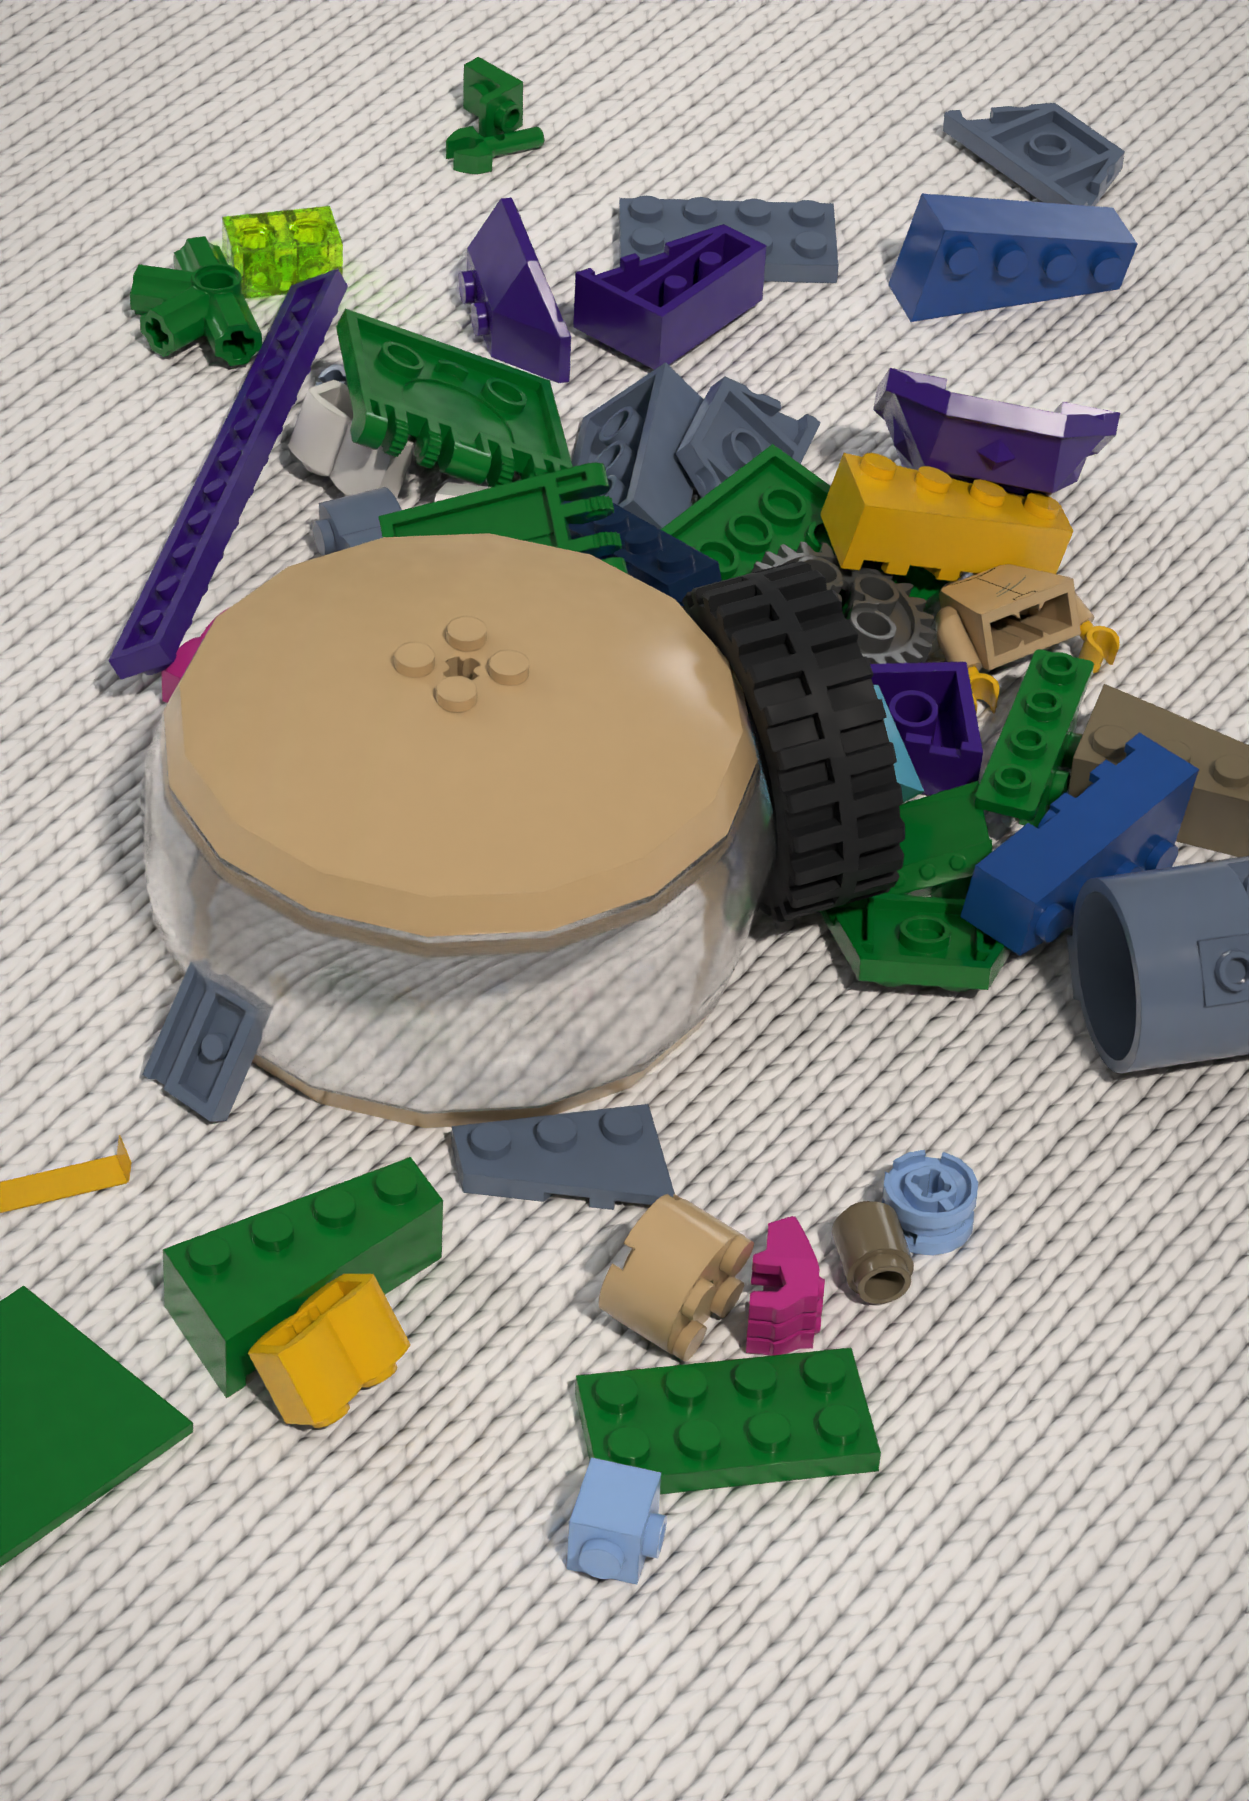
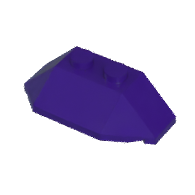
M512 197L501 198L467 247V270L460 271L458 275L461 301L463 304L471 305V321L475 336H483L492 358L556 383L569 382L571 334L559 311L521 220L522 217Z

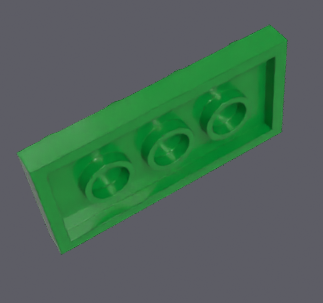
M852 1348L576 1375L575 1398L589 1461L592 1457L661 1472L660 1495L879 1471L881 1451Z

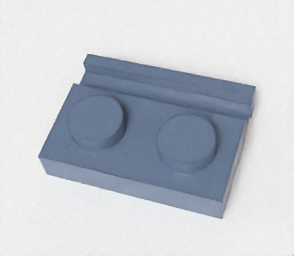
M207 957L191 959L142 1075L148 1079L158 1080L165 1085V1091L210 1122L227 1121L277 1003L231 972L221 971L214 966L215 962Z

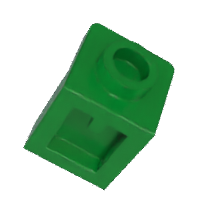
M476 57L464 64L463 109L479 117V134L481 136L489 137L513 132L523 126V81L486 60Z

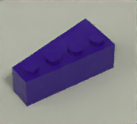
M967 662L870 664L874 674L871 678L873 685H879L925 791L921 794L933 795L940 791L978 781L983 749Z

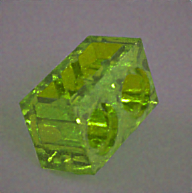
M330 206L222 217V253L228 265L237 268L241 273L242 294L245 299L285 295L288 293L291 285L337 268L343 276V242Z

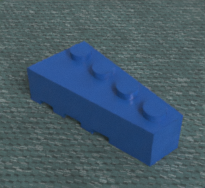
M922 193L888 285L910 322L1118 290L1122 285L1138 243L1112 207Z
M1139 732L1125 744L1124 752L1127 753L1125 759L1117 765L1105 760L1090 772L1089 781L1093 784L1082 794L1075 798L1065 792L1050 804V809L1046 812L1037 828L1027 823L975 865L960 917L1020 956L1045 941H1053L1062 931L1073 925L1077 897L1081 887L1087 880L1173 866L1178 855V847L1175 845L1199 769Z

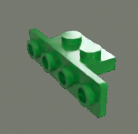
M1037 649L1034 652L976 791L974 800L976 808L1019 818L1020 825L1025 826L1027 823H1030L1037 828L1046 812L1050 809V804L1068 791L1070 772H1066V770L1072 769L1073 757L1083 735L1076 733L1079 707L1093 675L1094 663L1092 661L1073 657L1063 652H1051L1043 649Z

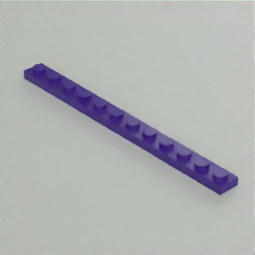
M338 268L291 285L108 660L120 680L143 672L146 675L157 674L169 667L176 659V653L184 635L192 625V618L202 597L208 591V584L215 569L224 556L223 552L233 531L239 525V518L246 503L254 493V486L263 467L269 460V454L277 437L283 431L284 422L292 406L297 401L299 390L306 376L311 371V365L320 346L325 341L324 337L330 324L338 313V307L348 288Z

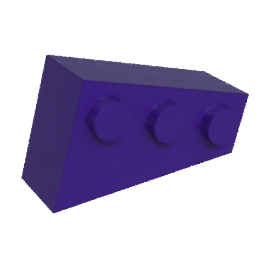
M722 224L665 243L664 253L640 260L636 253L621 257L620 267L595 275V271L591 268L575 272L573 327L654 370L665 362L670 365L763 300L767 245Z

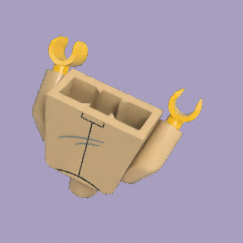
M1006 564L999 565L963 580L958 579L957 582L950 581L939 593L941 609L935 617L938 644L947 662H967L976 714L978 707L976 699L987 702L990 710L995 714L1000 690L998 681L994 677L979 673L981 668L992 670L1030 655L1037 649H1045L1079 635L1084 642L1078 658L1092 661L1094 663L1093 673H1097L1103 659L1110 665H1113L1119 649L1120 642L1117 633L1111 628L1094 626L1092 624L1095 618L1094 615L1076 594L1074 579L1067 576Z

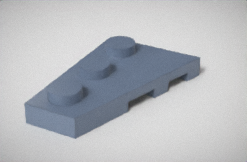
M649 1104L452 1126L451 1146L463 1193L544 1202L553 1194L589 1198V1207L614 1210L616 1201L652 1205L665 1194L672 1197L675 1194Z

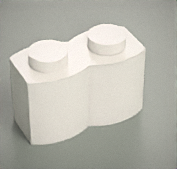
M331 380L309 388L288 444L291 452L311 473L329 476L345 497L386 487L397 499L414 455L416 440L408 434L406 446L398 457L385 454L382 451L383 447L381 445L377 450H373L353 443L350 434L353 410L348 386L339 381Z

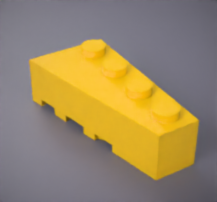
M843 452L820 514L841 568L860 570L864 560L883 562L881 569L884 573L906 576L911 565L925 568L938 580L957 582L958 578L962 577L964 572L976 575L1006 564L1056 574L1073 534V529L1062 506L1055 499L1047 495L1032 492L1026 497L1009 493L1001 486L982 479L974 480L972 484L952 479L947 473L929 466H922L918 470L898 466L891 459L875 453H866L863 457Z

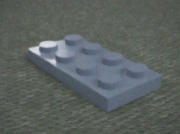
M653 196L619 198L620 258L636 253L640 260L664 253L665 243L725 224L767 245L764 282L837 283L839 264L834 203H819L813 200L766 202L755 198L744 201L711 200L705 197H695L689 200L658 199Z

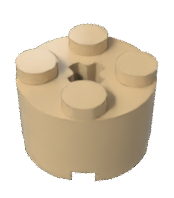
M665 1194L646 1210L625 1239L624 1244L632 1249L627 1256L623 1270L613 1263L611 1264L600 1291L599 1308L666 1352L686 1362L694 1355L702 1343L707 1327L703 1324L713 1313L721 1318L726 1317L739 1300L744 1288V1282L735 1276L749 1259L754 1242L688 1200L682 1199L675 1194L673 1197Z

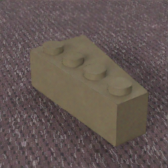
M1104 684L1073 757L1068 794L1077 798L1093 784L1089 781L1090 772L1103 761L1108 760L1117 765L1125 759L1127 754L1124 752L1125 744L1140 732L1199 769L1176 842L1236 857L1249 856V745Z

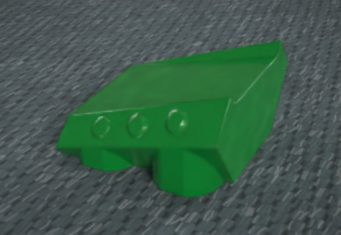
M979 781L911 800L899 806L900 817L905 823V840L900 842V847L904 853V862L902 868L897 870L900 877L895 887H892L889 892L884 894L931 895V897L966 899L975 865L992 852V839L989 838L984 812L982 809L974 806Z

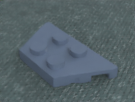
M1056 103L1031 104L1027 107H991L989 119L966 120L960 110H950L944 113L943 131L1045 203L1095 206L1123 168L1124 150Z
M724 376L710 387L676 451V455L702 498L772 444L801 464L821 422L809 414L796 420L780 413V401L765 394H756L749 390L746 385Z

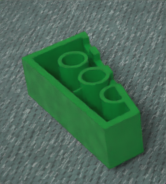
M409 1157L163 1249L164 1307L227 1399L246 1386V1376L257 1370L248 1354L251 1347L274 1326L297 1313L301 1305L311 1295L342 1274H374L384 1295H386L441 1259L443 1200L413 1159Z

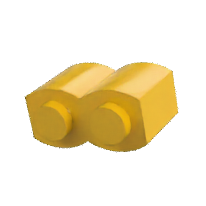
M342 1274L311 1295L301 1305L297 1313L286 1318L265 1333L251 1347L248 1354L285 1423L312 1425L314 1428H322L335 1423L348 1413L350 1409L349 1402L362 1387L375 1386L391 1377L397 1370L396 1362L405 1354L411 1344L375 1275Z

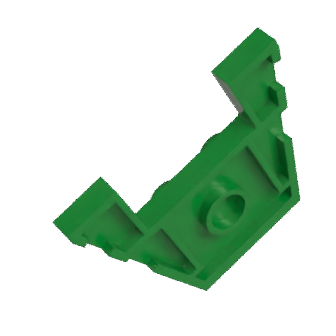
M880 894L819 911L858 981L876 982L886 987L910 984L938 986L954 992L968 989L988 990L1012 950L960 917L965 899Z

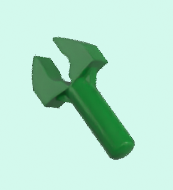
M473 126L460 128L454 131L446 140V159L454 158L453 170L476 175L492 172L494 157L542 147L545 141L544 133L541 128L532 127L483 137Z

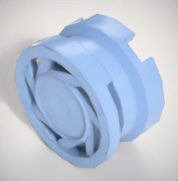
M925 1150L909 1152L895 1159L889 1173L885 1172L882 1203L888 1204L896 1211L910 1252L931 1256L950 1253L964 1245L972 1234L974 1223L973 1210L976 1207L978 1190L977 1178L973 1170L966 1163L948 1153L943 1152L941 1158L925 1157Z

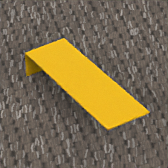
M119 1135L117 1155L0 1182V1213L129 1183L132 1162L121 1136Z

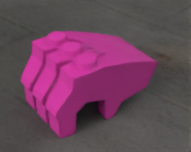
M796 1216L768 1223L767 1248L753 1255L751 1285L763 1286V1291H753L750 1293L746 1353L772 1356L787 1354L797 1349L813 1348L814 1334L820 1333L825 1279L819 1276L820 1268L817 1258Z

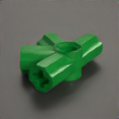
M206 236L188 238L185 245L180 250L174 252V269L138 265L133 274L130 307L136 315H141L140 330L149 342L151 350L166 357L200 337L206 336L215 357L223 358L228 362L229 366L248 364L251 357L260 350L262 346V333L242 294L241 273L237 268L228 265L220 246L210 243Z

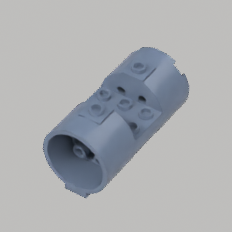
M1249 856L1087 880L1081 887L1077 897L1073 918V935L1067 936L1073 998L1080 1001L1091 1040L1106 1066L1113 1072L1122 1074L1249 1054Z

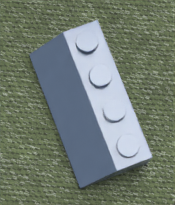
M665 362L583 417L572 459V466L594 462L603 463L610 489L600 496H609L616 505L662 529L692 506L691 498L694 484L677 457L676 451L704 399Z

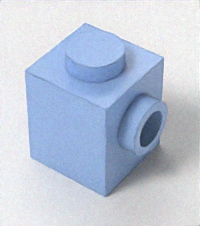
M591 1457L569 1521L568 1570L586 1573L599 1579H614L638 1584L646 1556L658 1559L665 1537L667 1516L658 1514L661 1472Z

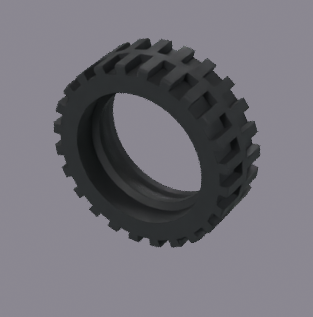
M794 561L693 588L683 598L684 606L681 607L729 661L744 693L757 756V763L728 834L721 839L726 841L728 845L730 861L736 873L742 874L744 877L746 891L752 899H758L759 908L767 916H772L778 922L788 921L889 892L892 887H895L900 877L897 870L902 868L904 862V853L900 847V842L905 840V823L900 817L899 808L903 804L902 788L896 780L894 763L897 762L894 744L889 742L884 718H887L882 699L877 698L871 679L874 674L868 657H863L857 643L858 633L852 620L845 619L842 613L840 598L834 590H827L826 578L819 571L812 570L811 565L803 561Z

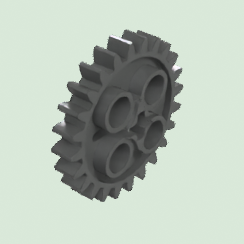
M800 542L796 552L783 544L780 546L777 555L767 551L762 562L756 561L751 573L794 561H803L811 565L812 570L819 571L826 578L827 590H834L841 602L842 597L839 593L843 589L846 595L842 613L845 619L852 620L858 633L857 643L863 657H868L870 664L926 662L936 635V631L931 629L934 615L923 612L927 603L925 599L909 597L913 589L911 583L896 584L892 581L895 574H887L884 571L879 572L874 569L875 561L864 560L860 570L844 569L840 567L836 554H834L827 543H823L820 551L815 552L807 543Z

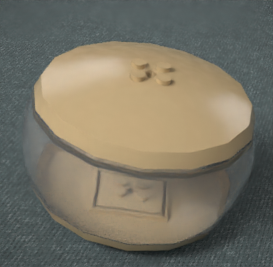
M490 533L383 537L288 566L217 616L163 710L145 758L140 795L145 878L153 919L174 964L183 977L191 962L196 972L198 984L204 993L206 991L215 996L220 1009L241 1021L245 1013L255 1018L262 1040L252 1063L320 1104L422 1128L452 1127L554 1115L631 1088L694 1034L715 1009L736 969L767 890L776 855L773 809L757 732L745 694L727 658L674 598L590 554Z

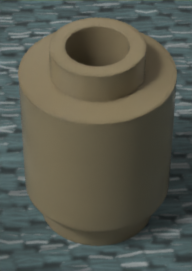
M863 1201L848 1207L834 1221L832 1236L849 1287L858 1293L862 1300L871 1304L889 1303L900 1298L911 1285L914 1263L896 1211L888 1204L882 1202Z

